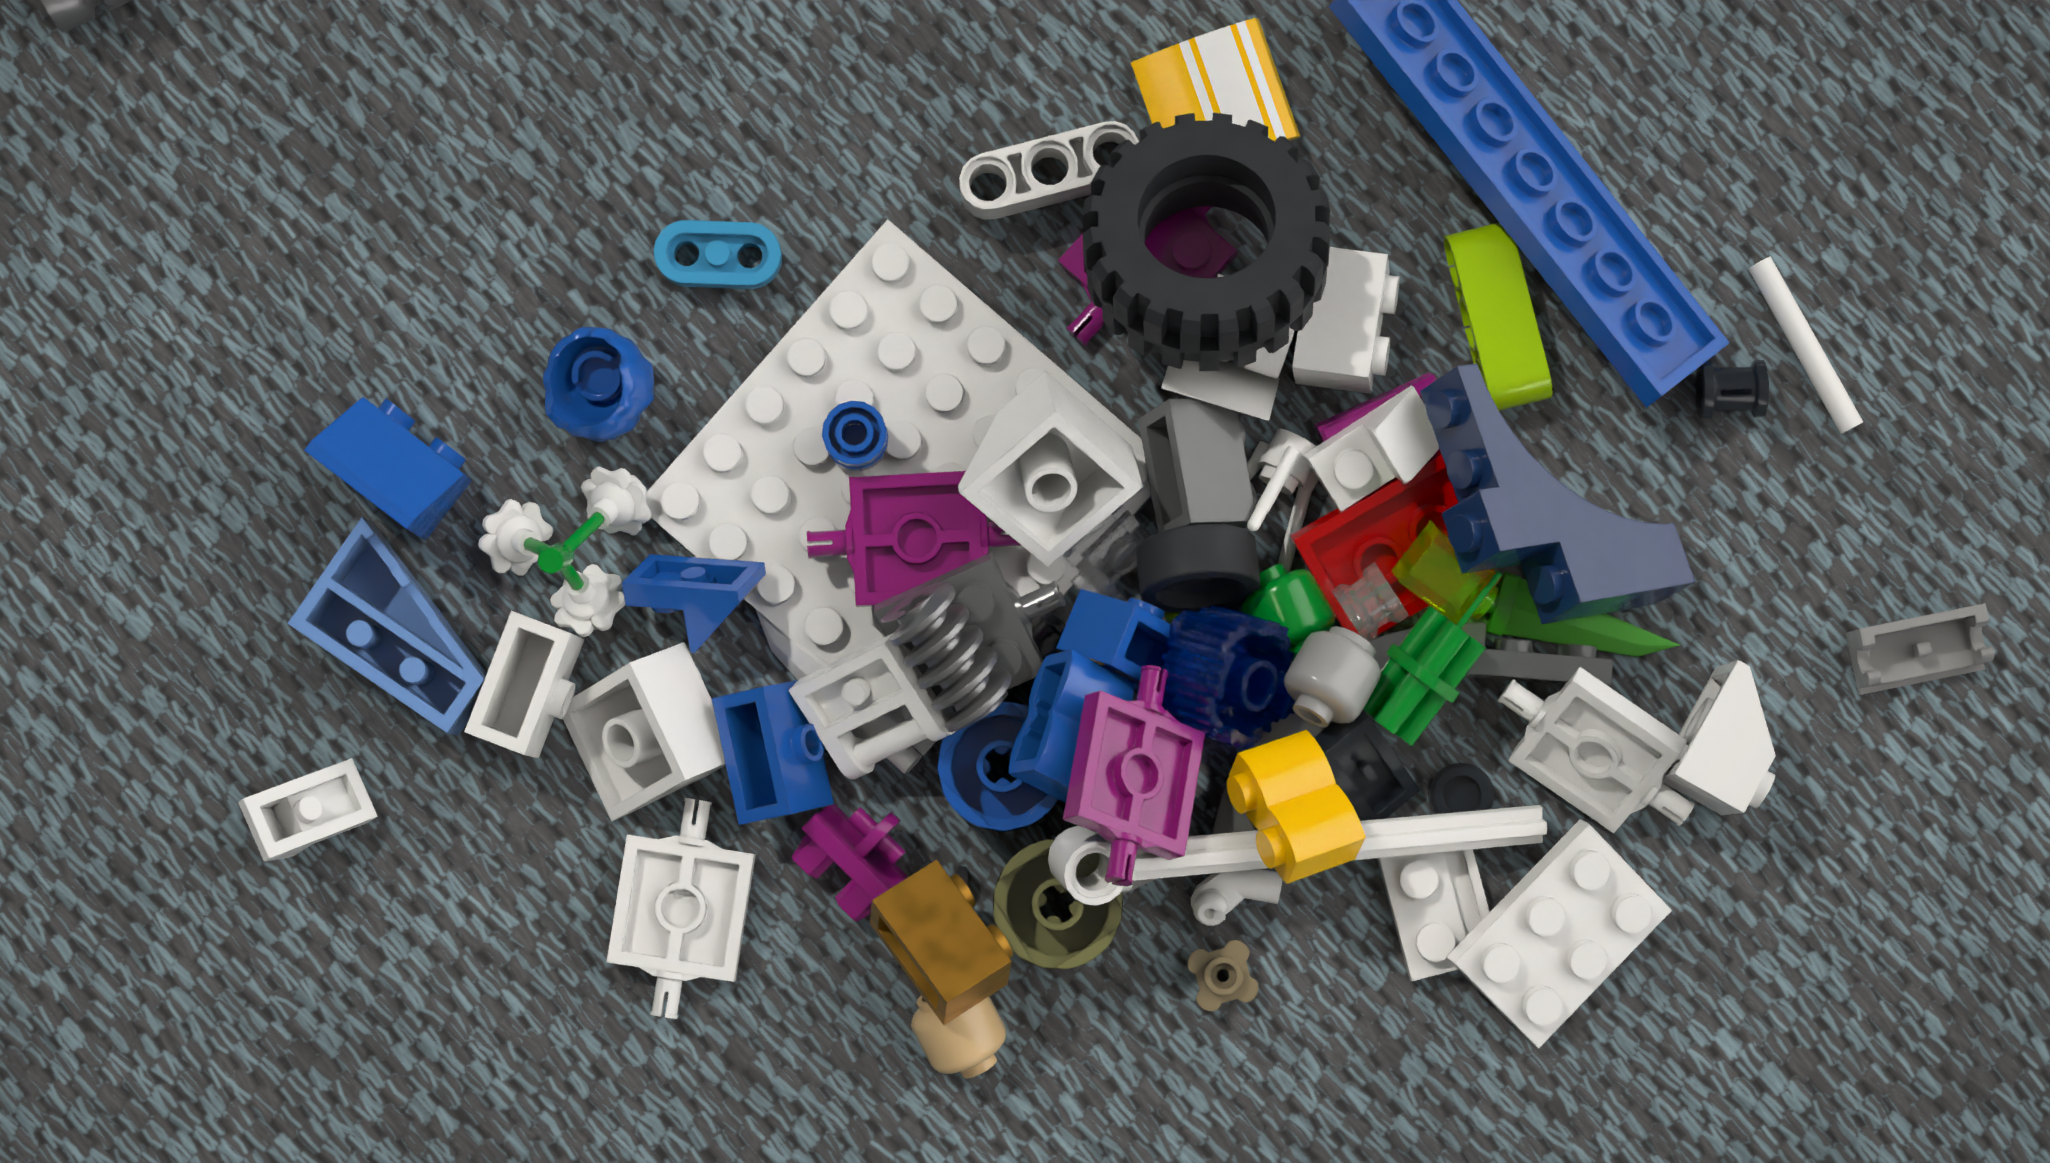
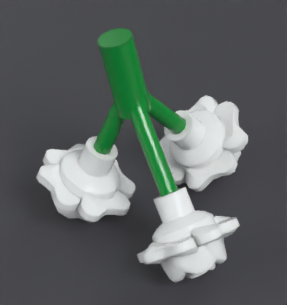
M599 466L592 470L591 479L585 480L581 485L582 492L587 498L586 511L588 519L563 543H556L550 546L542 542L549 540L552 536L553 527L543 520L540 508L534 502H527L521 507L519 502L509 499L505 501L498 512L487 515L483 519L482 526L487 534L479 539L478 546L480 550L490 556L493 570L498 573H505L510 569L514 574L523 576L527 573L530 566L538 561L540 569L545 573L561 572L564 577L563 586L550 599L551 605L558 610L554 621L559 627L572 628L580 637L589 636L593 630H608L612 626L615 613L625 606L624 594L620 592L622 579L619 575L606 574L595 564L587 566L583 573L576 571L571 564L574 558V551L597 529H604L610 534L622 531L631 535H637L642 529V523L647 522L652 517V513L646 504V487L637 477L630 475L623 468L609 471Z

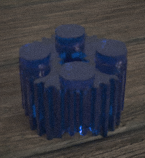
M1203 607L1200 613L1184 610L1172 620L1169 630L1171 641H1168L1166 644L1169 651L1162 654L1165 664L1161 667V670L1166 669L1169 672L1166 679L1162 707L1180 723L1205 732L1206 738L1241 749L1253 748L1254 743L1263 739V731L1267 733L1272 731V722L1278 723L1280 719H1286L1290 713L1295 714L1293 710L1295 701L1288 694L1284 685V677L1291 666L1290 661L1294 657V652L1288 651L1291 645L1290 639L1287 636L1289 628L1277 622L1224 607Z

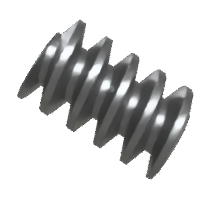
M940 582L926 586L911 594L892 608L880 621L886 623L898 620L900 623L899 628L888 641L892 646L910 641L915 647L905 657L903 664L905 667L910 668L926 663L928 670L916 684L920 689H926L935 685L941 686L943 690L933 700L931 706L935 711L951 706L955 707L957 711L945 724L947 731L953 732L975 723L994 711L1008 695L1006 690L1011 684V675L1004 668H993L997 662L996 652L989 646L979 647L983 641V632L976 625L964 626L969 619L967 607L963 604L950 605L955 597V589L948 582Z

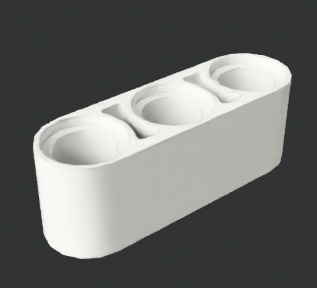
M1111 121L981 153L971 158L962 168L959 177L961 200L965 208L973 216L988 220L1091 195V181L1099 167H1101L1093 157V152L1098 145L1104 142L1121 144L1124 140H1130L1135 145L1139 141L1135 133L1127 125ZM1047 157L1059 159L1068 171L1066 177L1055 185L1040 183L1031 172L1037 161ZM983 173L996 174L1006 184L1005 192L993 201L978 199L970 189L972 181Z

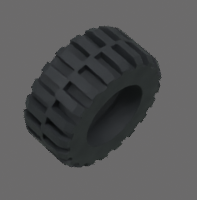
M1213 112L1212 120L1195 121V114L1190 113L1175 116V125L1162 128L1160 122H1155L1140 129V142L1134 145L1130 140H1124L1110 153L1111 167L1108 165L1099 167L1091 181V196L1086 198L1082 214L1084 272L1087 273V286L1094 306L1102 308L1104 323L1115 335H1122L1127 330L1128 347L1139 354L1148 356L1153 349L1161 353L1163 365L1181 369L1183 361L1187 360L1199 362V371H1219V361L1234 359L1235 366L1239 368L1256 362L1257 350L1265 347L1268 353H1275L1289 343V327L1294 331L1302 330L1313 316V303L1321 300L1326 285L1331 227H1329L1331 210L1327 193L1319 189L1320 176L1314 166L1307 160L1298 163L1299 148L1285 136H1279L1273 141L1268 138V126L1251 119L1247 121L1246 126L1233 124L1232 114ZM1209 206L1224 208L1247 218L1261 231L1268 242V246L1253 263L1236 273L1217 278H1196L1177 273L1164 266L1150 253L1145 245V241L1151 231L1172 214L1188 208Z

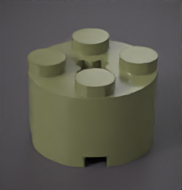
M1055 839L1039 841L1019 851L1010 859L1000 873L993 896L995 923L1006 937L1012 951L1025 961L1048 969L1078 967L1100 955L1114 938L1122 917V892L1110 902L1100 905L1083 904L1078 900L1071 902L1068 908L1072 916L1064 922H1061L1055 915L1045 919L1039 910L1047 902L1043 891L1050 886H1054L1059 893L1066 892L1067 890L1053 876L1048 863L1049 850ZM1091 853L1084 856L1076 867V877L1082 878L1093 873L1099 865L1100 854Z

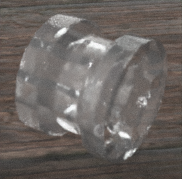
M1375 562L1363 569L1362 578L1352 585L1341 583L1331 590L1359 635L1368 642L1377 637L1378 629L1389 621L1399 623L1409 617Z

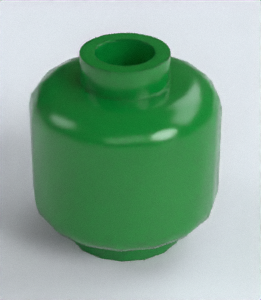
M1281 563L1259 574L1260 589L1244 599L1240 606V613L1261 652L1269 657L1282 656L1286 663L1294 661L1304 641L1311 633L1330 629L1335 621V613L1310 571L1297 569L1287 573Z

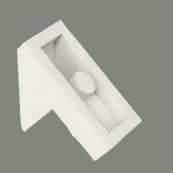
M1410 386L1313 448L1304 456L1336 508L1342 512L1395 477L1403 484L1411 481L1438 451L1439 445L1432 425L1428 420L1425 405L1415 388Z
M352 758L243 798L238 802L264 861L295 856L314 843L364 825L378 817Z

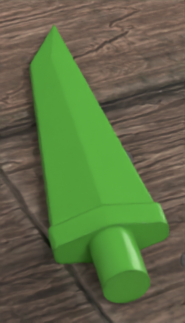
M1506 571L1503 573L1498 589L1492 587L1477 607V610L1490 613L1486 632L1501 637L1502 635L1556 644L1595 646L1597 651L1640 657L1680 645L1606 613L1541 624L1533 598L1528 589L1527 581L1522 579L1520 575ZM1475 582L1466 584L1461 605L1470 607L1486 585Z

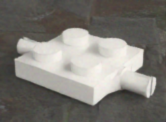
M1579 667L1561 691L1549 696L1545 701L1521 686L1515 679L1510 681L1500 695L1499 703H1503L1529 721L1525 736L1517 744L1508 761L1612 833H1615L1630 814L1643 809L1648 804L1674 821L1678 826L1691 813L1695 803L1688 801L1663 783L1667 770L1681 755L1687 740L1583 668Z
M690 798L684 799L685 806L680 836L675 835L663 839H653L627 835L607 956L608 963L639 967L652 976H657L650 1015L663 1016L666 993L668 992L665 1017L678 1019L677 1013L682 981L699 977L736 981L756 854L725 850L705 840L712 802L699 800L697 819L694 825L697 800Z

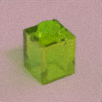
M1431 520L1391 570L1402 585L1455 624L1459 622L1496 573L1494 569L1462 574L1454 549L1449 542L1448 533ZM1495 585L1471 615L1473 619L1477 620L1482 617L1495 601L1499 591Z

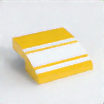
M1252 18L1211 31L1131 62L1152 124L1160 122L1162 128L1175 125V116L1190 113L1195 114V121H1210L1214 112L1232 114L1233 124L1246 126L1247 121L1251 119L1268 126V138L1273 141L1279 136H1285L1289 141L1300 137L1258 18Z

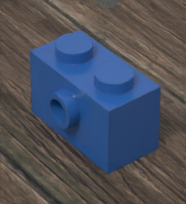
M1080 589L1056 647L1062 652L1073 650L1129 679L1134 683V691L1137 692L1141 678V667L1152 665L1161 667V670L1166 669L1169 674L1166 679L1163 700L1185 707L1190 705L1212 651V648L1162 620L1165 612L1156 606L1135 598H1129L1128 602L1084 589Z
M798 680L712 698L739 825L834 804L823 756L824 745L819 739L814 725L808 722L788 691Z

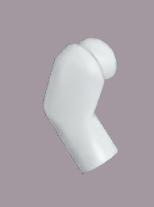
M1264 869L1212 873L1199 883L1191 897L1193 914L1202 924L1214 926L1223 922L1226 918L1225 915L1245 898L1277 904L1282 886V878L1277 872Z

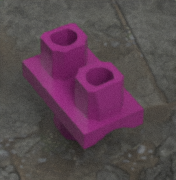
M835 803L828 805L821 812L816 813L801 828L806 835L792 855V860L808 876H812L815 879L819 878L834 862L852 879L835 896L838 906L856 922L871 913L872 900L908 878L895 864L906 851L889 835L901 821L893 812H890L878 824L862 807L856 810L849 818Z

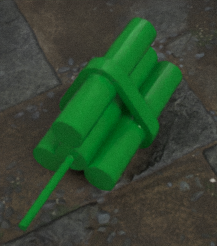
M1498 570L1456 625L1429 605L1401 644L1397 646L1393 643L1387 650L1386 654L1390 658L1380 670V679L1363 710L1371 715L1380 725L1394 735L1399 736L1409 745L1413 746L1447 700L1451 703L1456 700L1460 694L1456 690L1457 686L1485 651L1486 647L1461 628L1502 576V573Z

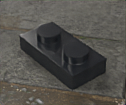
M1364 710L1361 711L1360 715L1353 722H1333L1314 737L1327 758L1336 784L1346 794L1361 821L1386 819L1420 791L1371 717Z

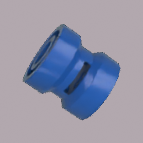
M848 401L838 404L828 413L823 423L822 438L826 450L833 461L846 470L863 471L872 468L882 460L888 449L889 436L883 417L875 407L865 402Z

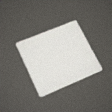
M1184 360L1181 369L1171 366L1167 367L1162 388L1257 418L1269 420L1280 378L1275 379L1244 369V367L1238 368L1235 364L1219 361V371H1199V362Z

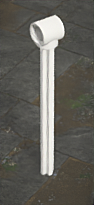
M1540 805L1365 820L1360 822L1366 838L1355 860L1543 843V835L1547 834V822L1542 818V807ZM1075 826L1066 829L1055 838L1048 856L1050 871L1056 880L1076 900L1083 904L1100 905L1110 902L1120 892L1130 891L1132 885L1117 886L1113 885L1112 882L1107 883L1104 880L1107 873L1111 844L1099 833L1081 826ZM1258 830L1188 836L1184 857L1167 860L1144 850H1137L1132 880L1265 869L1268 867L1261 860L1257 850L1256 833ZM1099 853L1100 861L1096 870L1089 876L1076 877V867L1079 861L1087 854Z

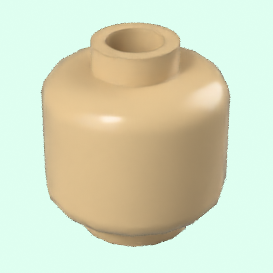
M922 995L917 999L916 1004L919 1009L912 1018V1031L930 1065L936 1071L942 1074L960 1072L963 1078H972L984 1073L996 1063L997 1058L994 1053L997 1052L1005 1041L1006 1027L990 997H987L945 1025L941 1023Z

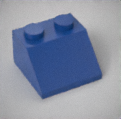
M362 397L312 439L304 451L404 528L426 540L472 482V479L459 470L466 459L438 437H435L430 445L427 446L411 434L409 430L416 421L387 398L377 408L366 398Z

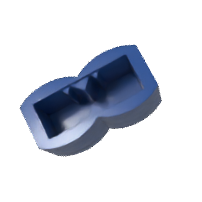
M1073 650L1047 655L1034 680L1029 697L1028 715L1017 734L1012 748L1009 774L1066 803L1085 695L1101 690L1123 700L1132 701L1134 683Z

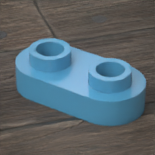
M681 220L669 224L660 232L654 245V259L662 275L668 281L678 286L757 289L769 284L777 276L782 264V251L776 236L768 228L758 223ZM684 245L697 247L699 250L698 260L690 266L680 265L676 261V253L680 247ZM747 247H755L762 252V261L754 268H745L739 263V255Z

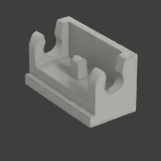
M1986 603L1847 632L1846 638L1859 695L1985 670L1984 663L1992 662L1994 659V648L1991 646L1986 647L1982 635V627L1986 626L1989 622Z

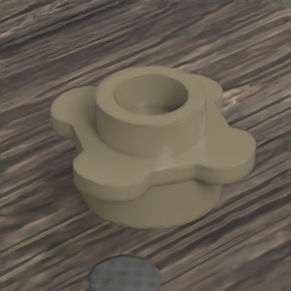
M1231 940L1222 949L1211 952L1197 949L1190 954L1187 967L1190 972L1196 975L1199 986L1196 1001L1204 1010L1216 1011L1222 1003L1236 999L1246 1003L1256 997L1259 986L1257 981L1250 977L1246 962L1250 952L1243 942ZM1221 969H1225L1229 973V978L1225 982H1220L1217 979V972Z

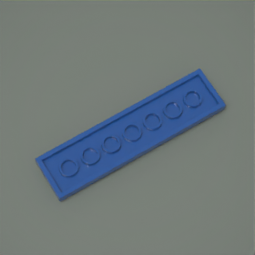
M1334 0L1328 6L1646 408L1730 343L1458 0Z

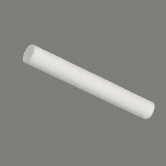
M1771 256L1748 268L1840 434L1863 423L1862 418Z

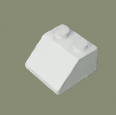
M1046 370L998 411L958 485L959 493L1047 567L1143 488L1132 445Z
M684 642L630 662L573 697L569 709L563 717L564 723L611 821H615L688 786L726 765L712 699Z
M1737 660L1717 666L1714 669L1679 732V735L1686 739L1687 742L1681 755L1667 770L1666 778L1663 782L1720 815L1744 813L1749 805L1755 809L1758 808L1768 794L1775 779V774L1769 772L1768 769L1776 755L1750 666Z

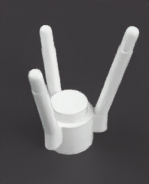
M1277 429L1270 444L1259 441L1250 460L1247 462L1250 480L1263 468L1259 478L1267 484L1247 523V527L1250 531H1257L1279 493L1292 495L1296 487H1298L1277 563H1282L1288 573L1290 572L1296 551L1290 535L1302 529L1311 493L1319 480L1304 454L1317 446L1293 432Z

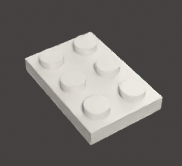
M1580 819L1461 941L1447 958L1528 1041L1537 1048H1540L1672 910L1589 823Z

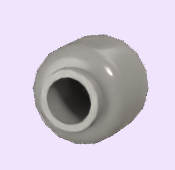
M1338 626L1331 627L1329 632L1318 631L1311 633L1304 641L1284 677L1286 691L1295 701L1293 706L1294 712L1305 721L1318 727H1327L1330 721L1335 723L1353 722L1360 715L1381 676L1378 662L1374 659L1376 651L1370 642L1357 633Z

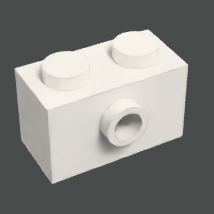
M1330 247L1326 285L1320 301L1313 303V316L1305 327L1297 333L1292 365L1296 384L1371 394L1374 374L1385 376L1389 358L1390 337L1380 336L1383 313L1395 314L1400 282L1399 276L1390 275L1388 254Z
M511 611L464 732L520 754L539 758L554 717L562 719L573 699L575 683L570 682L569 678L585 639Z

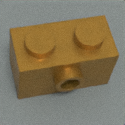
M935 860L874 898L871 906L870 925L938 1019L945 1025L1008 985L1012 963L1010 958L1013 957V952L1000 929L994 924L986 927L974 911V897L963 879L957 874L949 877L940 863Z

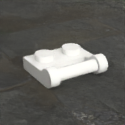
M894 633L799 679L788 690L808 722L814 725L819 739L844 776L852 780L872 772L876 762L927 738L931 741H938L955 733V731L948 732L945 728V724L955 713L953 708L948 707L938 711L932 708L931 703L936 698V695L931 687L926 689L918 687L916 683L922 677V673L917 666L905 667L903 660L909 654L903 644L892 646L888 641ZM903 705L907 707L912 715V718L865 740L855 737L851 731Z

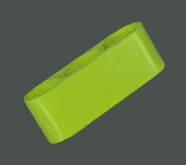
M1499 222L1445 235V255L1448 266L1455 265V267L1449 268L1463 325L1464 327L1470 325L1469 328H1465V333L1473 364L1478 365L1485 385L1498 410L1552 398L1550 372L1517 244Z

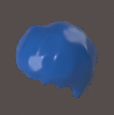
M581 327L570 335L563 337L550 352L547 367L543 373V384L546 390L545 412L557 428L566 430L573 437H583L597 442L614 440L632 431L639 422L641 413L654 401L652 364L644 358L637 345L631 339L619 335L612 329Z

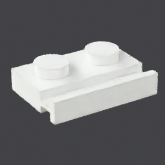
M1473 849L1377 858L1409 980L1416 981L1458 970L1447 956L1490 913Z

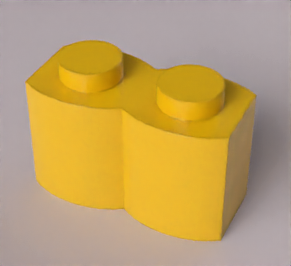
M1304 730L1237 754L1227 779V792L1235 810L1240 814L1245 813L1251 823L1258 829L1256 833V846L1261 860L1268 868H1274L1286 884L1356 859L1366 838L1361 822L1350 800L1336 784L1325 754L1309 731Z

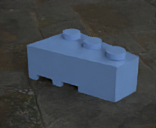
M361 517L287 623L446 733L458 736L469 721L487 673L376 525Z

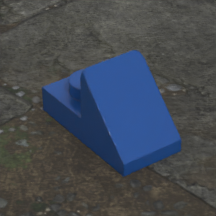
M649 554L622 582L625 605L651 607L657 613H673L683 610L691 653H695L766 575L765 563Z

